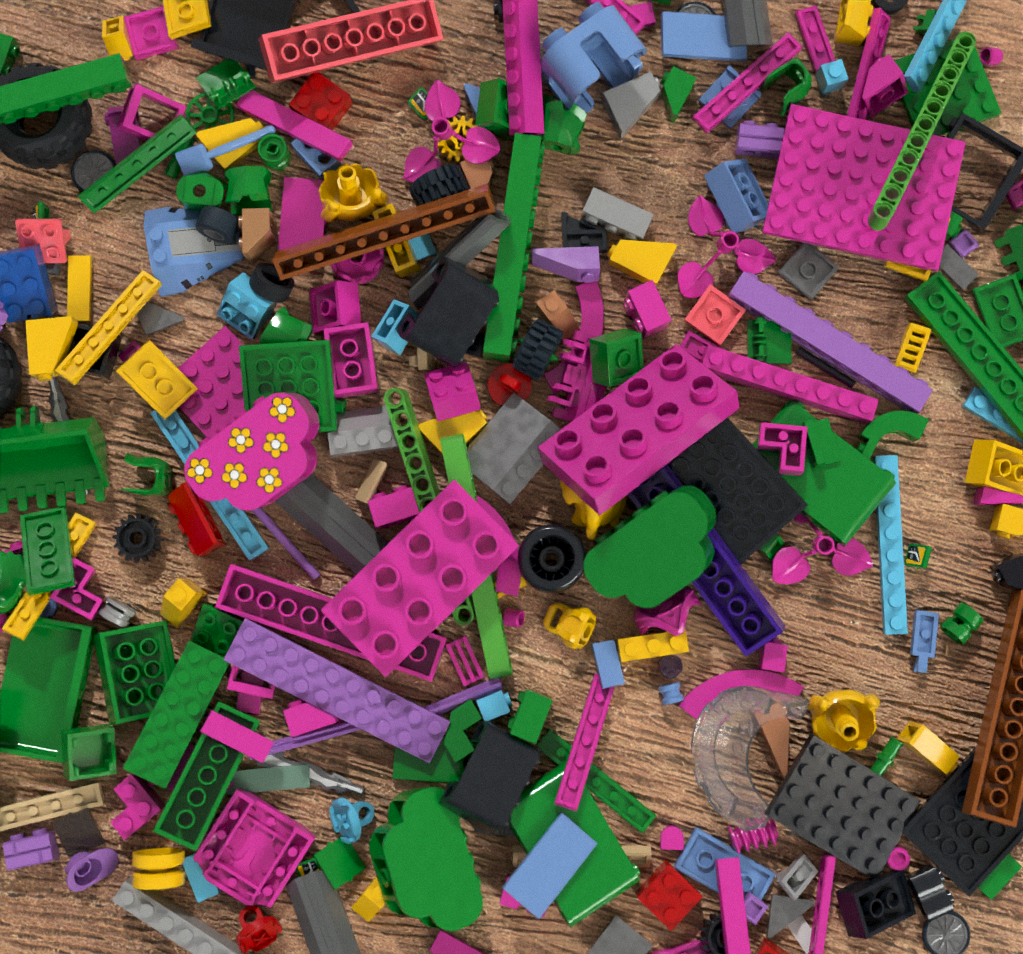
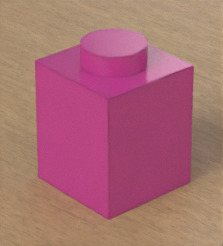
M772 639L761 646L758 668L785 672L788 645L781 644L782 640Z

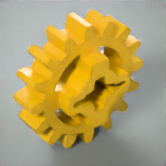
M462 115L461 120H457L456 116L453 117V122L448 120L452 128L455 129L454 131L460 136L462 133L465 139L467 135L466 128L478 127L473 125V118L465 121L464 115ZM454 136L447 140L439 139L438 149H442V157L448 155L449 162L453 158L456 159L457 165H459L460 160H466L462 154L464 142L460 143L459 147L458 139ZM448 146H452L455 152L452 151Z

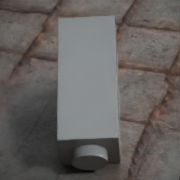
M648 72L603 92L602 102L620 138L630 131L659 97L661 84L657 77L654 78L652 72Z

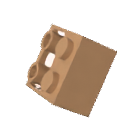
M269 208L242 209V216H239V229L242 230V238H239V251L243 253V257H246L250 264H255L276 242V220Z

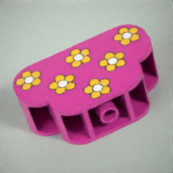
M275 393L266 398L262 396L253 402L252 405L254 407L249 411L243 410L234 417L236 421L230 425L226 423L216 430L217 435L213 438L207 437L199 442V448L190 454L184 468L186 480L193 491L204 500L219 501L227 498L234 507L250 511L272 504L309 477L317 465V452L311 441L317 435L320 425L319 416L309 400L297 393Z

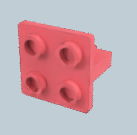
M17 219L15 221L19 248L40 244L45 263H66L65 244L70 240L71 235L70 229H63L61 219Z

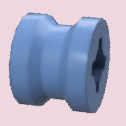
M673 682L658 687L659 692L663 696L661 700L662 705L684 700V696L679 690L681 687L680 682Z

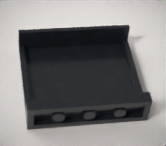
M210 0L208 8L212 26L202 29L200 40L193 39L191 47L201 52L267 71L258 38L263 34L291 28L298 0Z

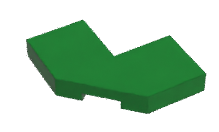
M471 699L451 712L450 724L444 740V745L456 764L473 754L475 750L465 731L483 720Z

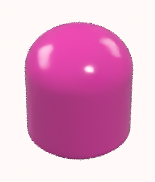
M985 47L980 54V60L983 65L996 66L1003 59V52L999 48ZM990 54L989 60L986 61L985 57Z
M507 608L502 614V620L506 626L521 627L524 623L525 615L521 609Z

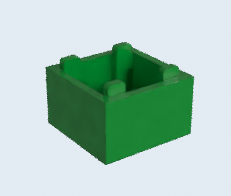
M497 78L482 82L475 125L485 128L502 138L511 139L514 136H510L507 81Z
M623 328L589 339L594 383L612 387L626 382L644 368L641 332Z
M526 688L524 692H519L518 701H520L515 717H510L507 724L508 728H510V734L536 744L553 700L551 697Z
M109 724L61 730L63 775L69 781L117 774L114 727Z

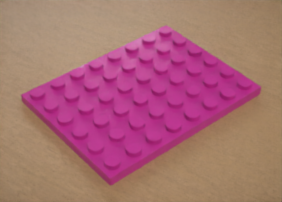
M791 104L762 233L937 272L940 266L966 142L932 135L891 220L885 229L877 231L868 225V216L910 130Z

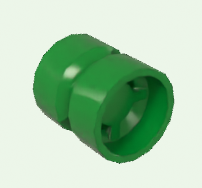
M268 134L261 138L258 143V152L265 166L272 171L285 169L290 163L291 155L283 138L276 134Z
M960 602L952 611L953 616L947 617L940 625V628L953 641L964 645L971 637V631H976L984 620L974 609Z

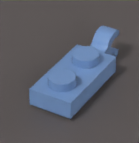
M914 610L910 655L916 656L913 672L927 673L928 658H935L939 613Z

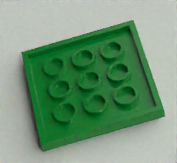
M955 40L945 43L921 91L913 92L906 82L909 93L903 96L901 101L911 126H913ZM975 46L932 135L944 136L950 131L947 129L953 117L958 118L962 113L980 123L1002 114ZM915 53L894 60L904 75Z
M331 340L239 346L244 409L246 411L254 407L252 405L253 402L262 396L266 398L275 393H297L307 398L316 410L320 421L318 432L337 431Z

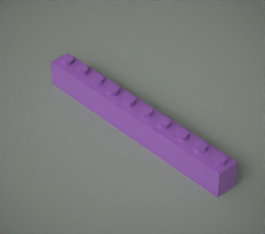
M743 271L728 294L730 299L746 309L748 313L756 318L764 317L765 321L769 322L771 320L781 326V331L787 334L788 332L791 333V340L905 411L919 413L933 391L924 380L915 379L910 376L909 371L905 368L896 367L891 364L890 359L883 355L875 354L864 343L859 344L853 340L849 333L840 332L835 329L830 321L819 319L812 310L802 308L796 304L797 302L789 296L784 297L778 293L774 286L770 284L765 285L760 282L759 278L753 273Z

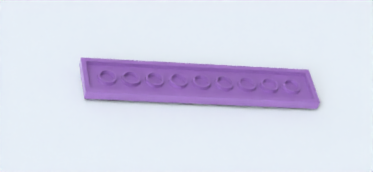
M247 618L244 619L223 659L430 763L450 724L449 720Z

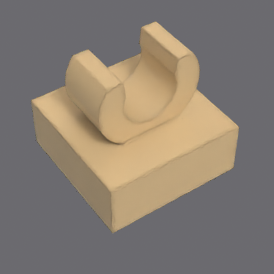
M417 348V356L409 357V366L414 365V367H418L423 372L435 370L434 356Z

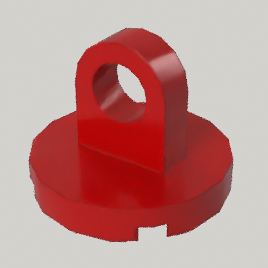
M513 363L497 367L490 374L488 380V392L492 400L499 406H503L513 393L526 401L532 390L531 378L514 369Z
M250 905L245 907L239 914L242 930L237 935L236 943L239 950L243 953H248V950L251 949L253 952H257L268 947L278 938L277 934L282 932L279 919L272 916L264 917L257 906ZM252 913L257 914L253 922H246L248 915Z

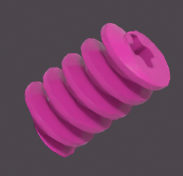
M762 817L760 824L754 819L752 820V827L745 821L743 829L736 823L734 831L730 825L727 826L731 845L738 854L741 853V846H744L748 852L750 851V844H753L756 850L759 848V842H762L765 848L768 845V840H771L773 845H776L778 832L775 820L772 818L768 822L765 817Z

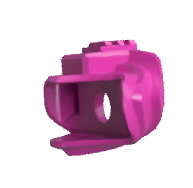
M685 586L655 607L642 608L637 606L634 621L637 622V629H639L641 635H644L649 627H658L672 635L678 636L685 631L689 609L693 605L701 606L702 604L694 594V590Z

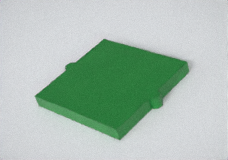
M340 837L332 843L328 842L326 847L313 855L333 890H336L347 881L351 882L354 876L366 869L352 844L343 842Z

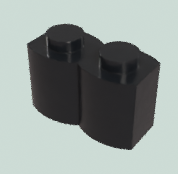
M928 865L906 875L909 887L926 920L930 922L954 911L952 905L955 902L949 890H945L943 885L945 878L939 868L936 869L932 865Z

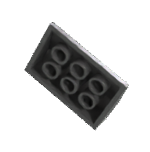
M513 393L468 446L467 451L472 474L507 504H511L543 465L538 447L561 429L521 397Z

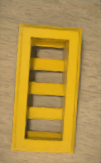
M914 323L906 326L894 364L896 367H903L911 373H916L931 329ZM912 333L921 335V338L913 336ZM909 341L918 343V347L908 344ZM907 349L916 352V355L905 353ZM906 358L912 360L913 365L903 362L902 359Z

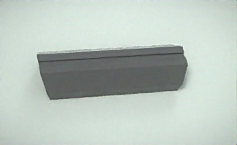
M722 0L728 47L773 45L767 0Z
M496 208L493 213L475 218L410 281L411 289L409 290V296L417 310L421 309L428 302L438 285L431 274L442 256L466 266L511 224V218Z
M313 474L275 501L356 575L389 544Z
M322 870L313 871L307 875L295 878L286 886L310 954H361L338 888L333 890Z

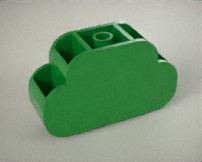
M681 486L669 494L665 490L650 501L651 507L647 503L632 514L634 519L629 516L614 527L615 531L611 529L596 540L598 545L591 549L585 557L584 573L587 580L599 594L609 598H616L625 594L633 604L642 608H652L697 579L711 564L714 557V546L707 534L715 525L716 511L706 494L694 486Z
M437 787L409 789L399 793L392 799L387 812L388 822L377 827L369 841V853L384 903L393 913L418 918L428 927L447 931L460 930L478 919L483 906V898L480 891L481 881L474 871V858L467 848V835L461 828L459 821L461 817L439 804L445 790Z

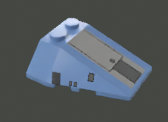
M171 207L145 211L144 232L153 276L162 284L158 289L160 296L183 293L189 290L191 286L203 282L211 275L221 272L243 260V253L239 251V229L234 242L224 244L211 240L197 231L196 222L200 211Z

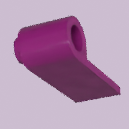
M124 106L109 107L108 112L104 114L106 125L110 126L116 165L140 147L139 138L116 128ZM137 109L133 124L140 126L139 112Z

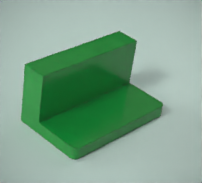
M825 418L817 421L810 419L804 421L801 426L807 427L806 443L814 468L839 462L841 458L829 419Z

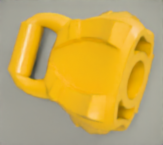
M562 603L550 605L543 620L545 629L560 636L563 643L571 649H582L588 643L596 625V616L589 608H570ZM559 608L563 613L559 617L557 626L552 627L550 625Z

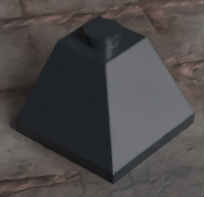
M1023 553L1013 554L990 566L992 569L991 575L997 584L1013 591L1023 590Z

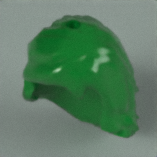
M0 551V614H4L16 607L23 596L22 592L26 586L24 558L22 555L14 554L12 551L7 553Z

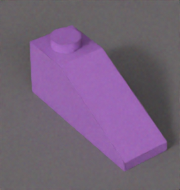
M599 246L532 249V265L576 282L590 283L599 281Z

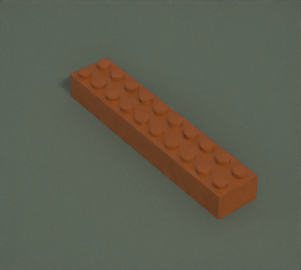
M1023 590L1011 593L961 812L1011 827L1017 826L1023 799Z

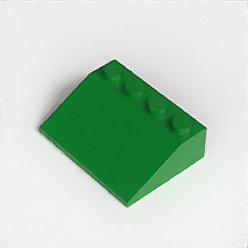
M167 620L93 635L109 725L150 717L175 669Z

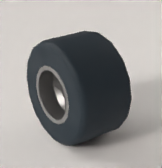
M205 206L202 208L196 222V229L200 234L211 240L230 244L234 242L239 229L238 218L230 212L214 206Z

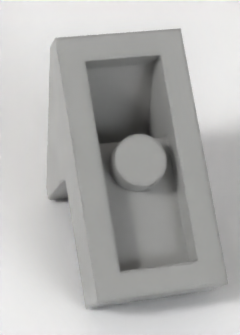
M803 853L797 856L788 869L778 872L776 877L778 883L794 901L818 873V870Z

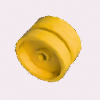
M168 847L133 852L132 865L141 870L132 874V887L143 890H156L178 887L185 884V871L177 867L185 862V850Z

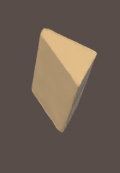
M377 459L372 461L355 497L357 500L369 505L368 501L372 500V495L377 493L389 468L386 462Z

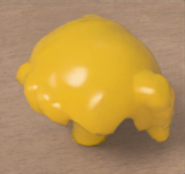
M344 163L336 171L327 170L323 173L324 181L319 187V196L323 207L321 218L327 223L334 222L336 219L350 222L365 218L372 214V211L377 207L382 208L386 206L389 201V196L381 190L377 175L373 169H362L357 163L350 166Z
M560 480L566 504L574 503L576 507L571 521L579 527L586 526V537L588 539H595L599 526H604L608 523L612 527L618 525L619 518L626 506L627 495L599 516Z
M848 689L833 690L824 696L813 695L807 701L806 707L812 714L814 735L842 753H845L850 749L863 750L866 748V740L876 731V710L881 703L875 694L864 695L859 691Z

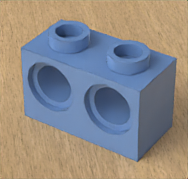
M297 139L291 142L295 153L320 180H324L323 173L325 171H335L342 165L340 161L315 148L305 147L306 144ZM324 157L331 159L327 164H321L320 160Z

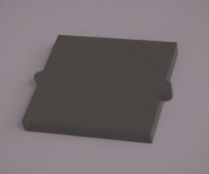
M89 808L75 813L69 812L67 816L52 822L68 857L74 856L79 852H89L90 849L105 843Z

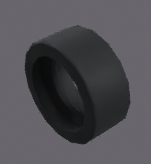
M259 263L249 279V285L260 297L271 302L281 303L285 302L292 292L294 280L292 277L280 280L274 264Z

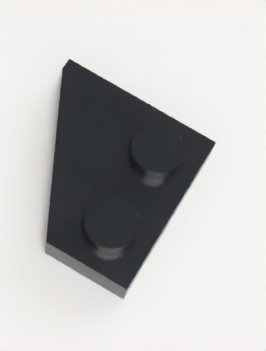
M561 212L563 248L599 246V253H607V234L605 228L591 225L584 219H575L568 216L567 212Z

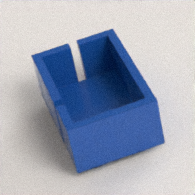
M40 244L0 251V299L4 304L3 308L8 314L7 323L28 320L30 317L34 319L51 316L58 310Z

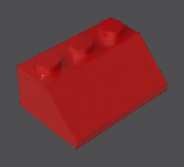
M187 481L167 496L170 501L167 505L173 515L176 514L180 520L177 523L183 535L187 534L190 540L188 546L193 554L203 557L226 545L204 500L193 491Z

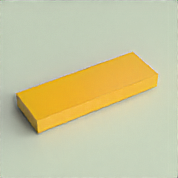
M90 255L68 256L67 316H72L78 322H91L92 257Z

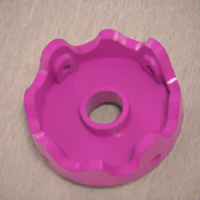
M381 248L363 254V259L358 263L353 262L350 258L330 266L341 280L355 282L358 285L372 281L381 272L385 259L384 249Z

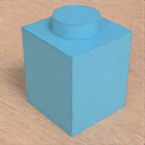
M842 59L821 65L815 74L822 95L842 89L848 81Z
M502 690L476 700L484 721H489L509 713V706L513 705L508 692L503 694Z

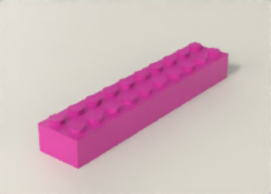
M230 564L215 605L216 608L367 659L321 611L332 599L331 597L238 565ZM432 632L395 669L432 682L447 637Z

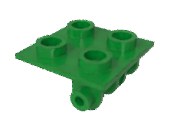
M228 59L196 77V80L218 110L256 88L250 80L249 73L243 70L238 62Z
M757 317L756 320H747V357L767 364H792L791 333H784L780 330L781 326L771 320L769 322L765 321L764 317Z
M204 603L190 641L225 657L244 619L236 618L231 613H225L226 611L224 610L221 611L214 608L212 604Z

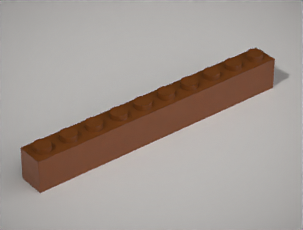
M481 185L277 251L272 260L280 280H284L495 212V203L489 185Z

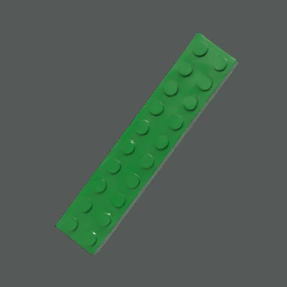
M515 133L503 212L511 218V224L500 233L493 286L499 293V303L488 316L483 360L510 363V357L515 358L517 340H513V336H518L520 318H516V315L521 314L523 296H519L520 292L524 293L526 274L522 273L528 269L529 253L526 250L531 248L533 232L529 231V228L533 229L536 209H532V207L537 206L539 188L535 186L540 185L542 166L538 165H543L545 145L541 144L542 136Z

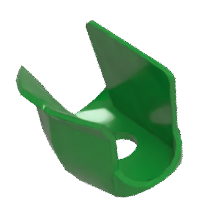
M797 57L771 72L765 78L761 89L762 92L783 77H789L796 83L797 86L789 90L783 99V105L778 111L781 117H784L791 104L795 105L800 102L812 87V77Z
M562 100L546 103L544 134L537 135L542 136L541 144L545 145V149L567 155L579 153L580 145L578 138L585 126L584 120L587 113L576 104H573L570 110H565Z
M241 166L230 168L225 172L224 176L228 182L225 203H232L231 214L240 215L242 214V209L269 208L270 211L273 210L268 192L272 174L268 169L262 166Z
M206 172L186 175L177 184V198L186 210L201 212L205 206L219 208L223 199L224 189H228V183ZM198 185H203L206 188V193L202 197L194 195L193 190Z
M284 306L276 311V314L260 336L259 344L307 341L312 333L313 325L289 316Z
M129 453L125 455V462L133 466H140L146 470H154L156 479L154 486L149 490L121 488V490L143 496H168L172 492L173 468L168 463L155 457H136Z

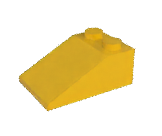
M974 439L965 483L976 487L986 486L1023 495V450L996 440Z

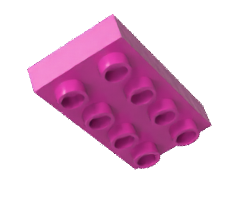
M675 344L541 444L538 450L543 464L600 516L738 410L737 391Z
M453 480L339 591L321 611L387 677L519 545Z

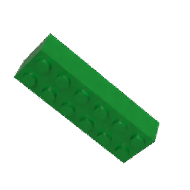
M191 641L188 642L123 767L124 770L166 789L229 665L228 662L223 660L224 657Z
M219 701L214 709V712L255 733L260 724V720ZM202 733L153 832L194 851H198L245 754Z

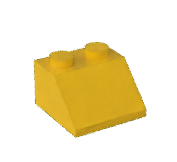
M841 0L834 42L855 46L861 45L870 32V26L867 25V22L873 12V5H870L871 0Z

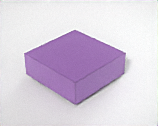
M964 229L947 243L962 259L979 246V243L967 229Z
M749 891L744 897L746 919L756 925L769 906Z

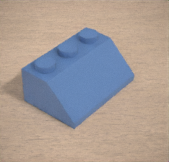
M746 159L722 162L704 175L707 187L712 191L717 207L722 211L726 219V225L731 231L735 233L743 232L764 222L768 201Z

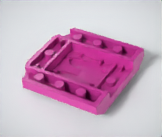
M237 788L193 859L195 862H198L203 871L202 874L208 882L243 904L252 906L258 904L272 907L316 836L308 828L251 792Z

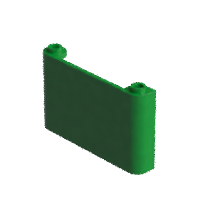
M795 399L794 401L788 400L770 423L801 426L804 421L810 419L817 421L818 419L807 412L805 406ZM833 432L841 458L839 462L814 468L806 443L804 472L802 475H781L807 502L808 506L800 513L845 547L894 487L896 481L894 480L895 476L887 469L882 470ZM758 438L753 443L756 448ZM759 450L778 471L779 452Z
M39 617L24 641L12 636L0 694H3L0 710V752L63 763L61 730L78 728L95 645L93 635L97 634L95 626Z
M565 761L524 787L521 793V801L511 814L509 826L526 855H528L560 813L568 817L597 843L553 900L565 923L571 928L640 882L638 876L641 873L638 867L629 861L586 785L584 786L576 812L554 804L567 763Z

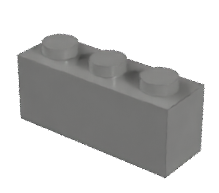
M594 187L581 215L591 225H601L605 227L607 232L621 234L625 236V240L632 241L643 240L654 214Z

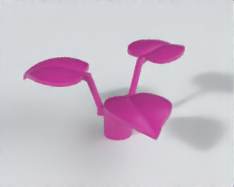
M436 80L430 88L425 102V112L427 117L433 121L432 130L435 133L433 136V153L426 147H416L408 154L403 178L412 183L426 172L442 166L441 162L435 158L439 139L447 140L454 136L461 142H464L462 154L468 162L473 164L485 163L500 151L498 140L485 128H470L466 139L453 130L446 118H452L457 115L461 107V101L453 89L439 80Z
M701 195L694 200L688 214L689 227L697 236H705L709 233L712 237L720 238L716 243L718 251L703 268L696 262H688L679 269L677 281L680 294L687 298L701 297L710 284L713 286L714 278L706 270L721 253L727 254L734 249V254L738 255L736 258L737 267L746 273L758 274L776 261L770 250L754 239H743L739 242L738 235L733 231L716 233L723 226V213L715 204L707 201Z
M799 513L793 519L797 523L809 522V525L817 534V537L812 542L813 549L802 555L794 547L780 549L773 559L772 580L780 584L800 582L809 574L811 569L809 562L804 558L816 553L827 555L834 552L835 554L831 560L832 565L842 575L857 574L873 567V563L868 551L859 541L851 538L845 547L837 543L835 549L833 539L823 536V533L818 530L814 523Z

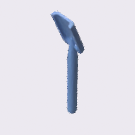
M267 126L218 146L207 152L203 144H198L176 152L175 156L184 176L202 173L213 168L210 158L221 156L260 140L265 135L274 134L275 127Z

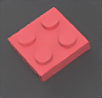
M710 284L684 319V322L720 346L746 309Z

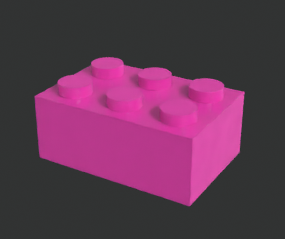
M369 323L324 329L325 340H331L335 398L379 393Z

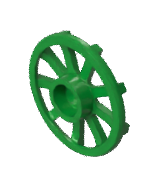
M206 92L194 97L188 104L185 112L189 123V117L201 118L193 127L197 129L205 124L204 130L209 129L211 125L213 128L217 127V122L223 125L233 123L235 114L231 103L228 104L229 109L218 112L216 106H211V99ZM204 96L207 98V106L205 107L197 101ZM193 103L201 110L200 114L190 113ZM230 114L229 122L219 118L220 116Z

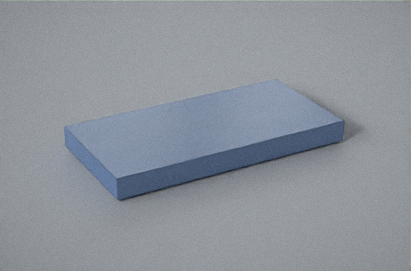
M665 11L661 13V57L745 62L747 60V45L728 47L724 16Z
M560 813L502 888L536 918L540 919L597 843L568 817Z
M696 826L686 842L684 850L681 851L673 866L718 893L715 859L739 857L744 897L749 891L760 900L763 899L776 875L775 872L742 853L738 854L734 848Z

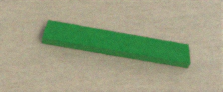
M180 114L79 194V199L95 214L197 133L195 128Z
M551 729L547 731L536 745L558 765L568 760L572 747ZM591 763L585 782L587 789L643 834L655 819L656 814Z

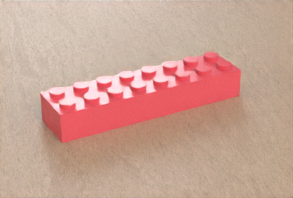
M407 0L263 34L258 38L272 84L435 44L443 40V35L434 0Z

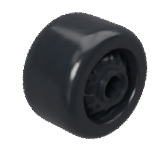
M556 524L542 525L529 532L523 539L518 550V566L525 581L534 589L544 593H560L574 586L582 576L586 552L582 541L572 530ZM553 553L557 555L558 563L556 565L549 566L545 562L548 554Z

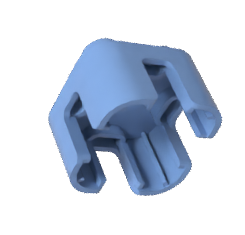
M600 2L592 4L582 12L578 18L581 24L567 33L564 28H559L552 32L542 43L546 53L541 59V78L556 99L563 101V108L565 110H570L572 105L576 104L586 113H589L594 107V100L586 89L596 82L600 75L612 89L633 80L643 67L639 57L646 54V47L615 6L611 5L604 8Z

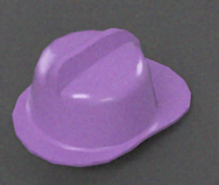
M101 848L92 853L79 852L75 854L64 868L67 874L66 882L69 889L75 892L83 891L110 875L119 862L116 851L111 848Z

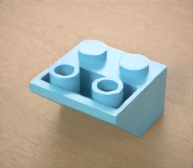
M243 272L228 284L217 316L253 340L273 314L277 302L268 301L257 295L249 285L250 276Z

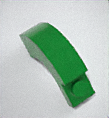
M892 411L880 415L860 430L856 438L864 442H860L856 450L870 460L878 441L885 434H897L912 442L917 441L921 438L929 419L909 411Z

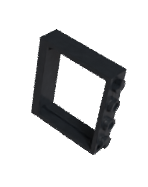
M962 113L958 118L953 117L947 129L950 131L946 138L954 139L961 127L1014 158L977 220L952 205L951 211L963 217L961 223L980 233L986 229L1022 171L1023 148Z

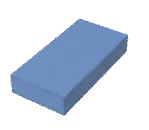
M609 640L593 643L591 647L601 689L624 685L625 682L615 641Z

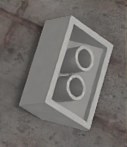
M386 406L351 410L345 413L337 412L338 429L337 431H328L330 455L333 458L399 449Z

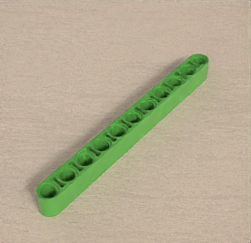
M959 33L949 50L868 216L867 222L872 229L877 231L883 230L891 220L976 44V37L972 33Z
M391 388L385 393L384 402L419 511L421 512L427 506L429 500L433 501L440 494V490L409 394L405 389ZM396 392L401 396L399 404H395L393 401V395ZM402 414H405L408 418L405 426L399 420ZM409 435L415 440L413 447L407 445L406 440ZM415 457L420 458L422 461L420 469L413 465ZM422 479H426L429 483L427 490H423L420 486ZM472 593L452 612L454 620L459 625H468L476 619ZM463 608L470 612V619L462 616L461 610Z
M464 434L440 438L449 484L455 480L478 503ZM493 573L472 592L490 679L513 675L497 591H495L496 586Z

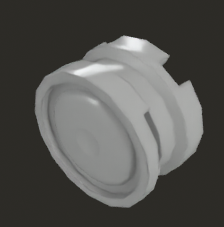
M107 597L106 605L100 609L99 614L107 620L127 628L130 624L129 619L134 617L136 611L117 599Z

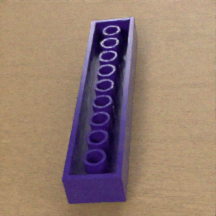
M666 464L628 493V496L638 509L647 503L651 507L650 501L665 490L669 494L683 485L669 465ZM713 527L707 534L714 546L713 560L703 573L692 581V584L746 657L781 634L786 626Z

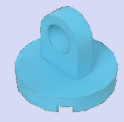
M343 797L333 800L331 802L333 806L330 807L329 814L336 833H341V840L347 844L358 841L361 837V827L369 824L374 818L373 806L364 801L351 804ZM364 807L366 815L363 819H360L359 810Z

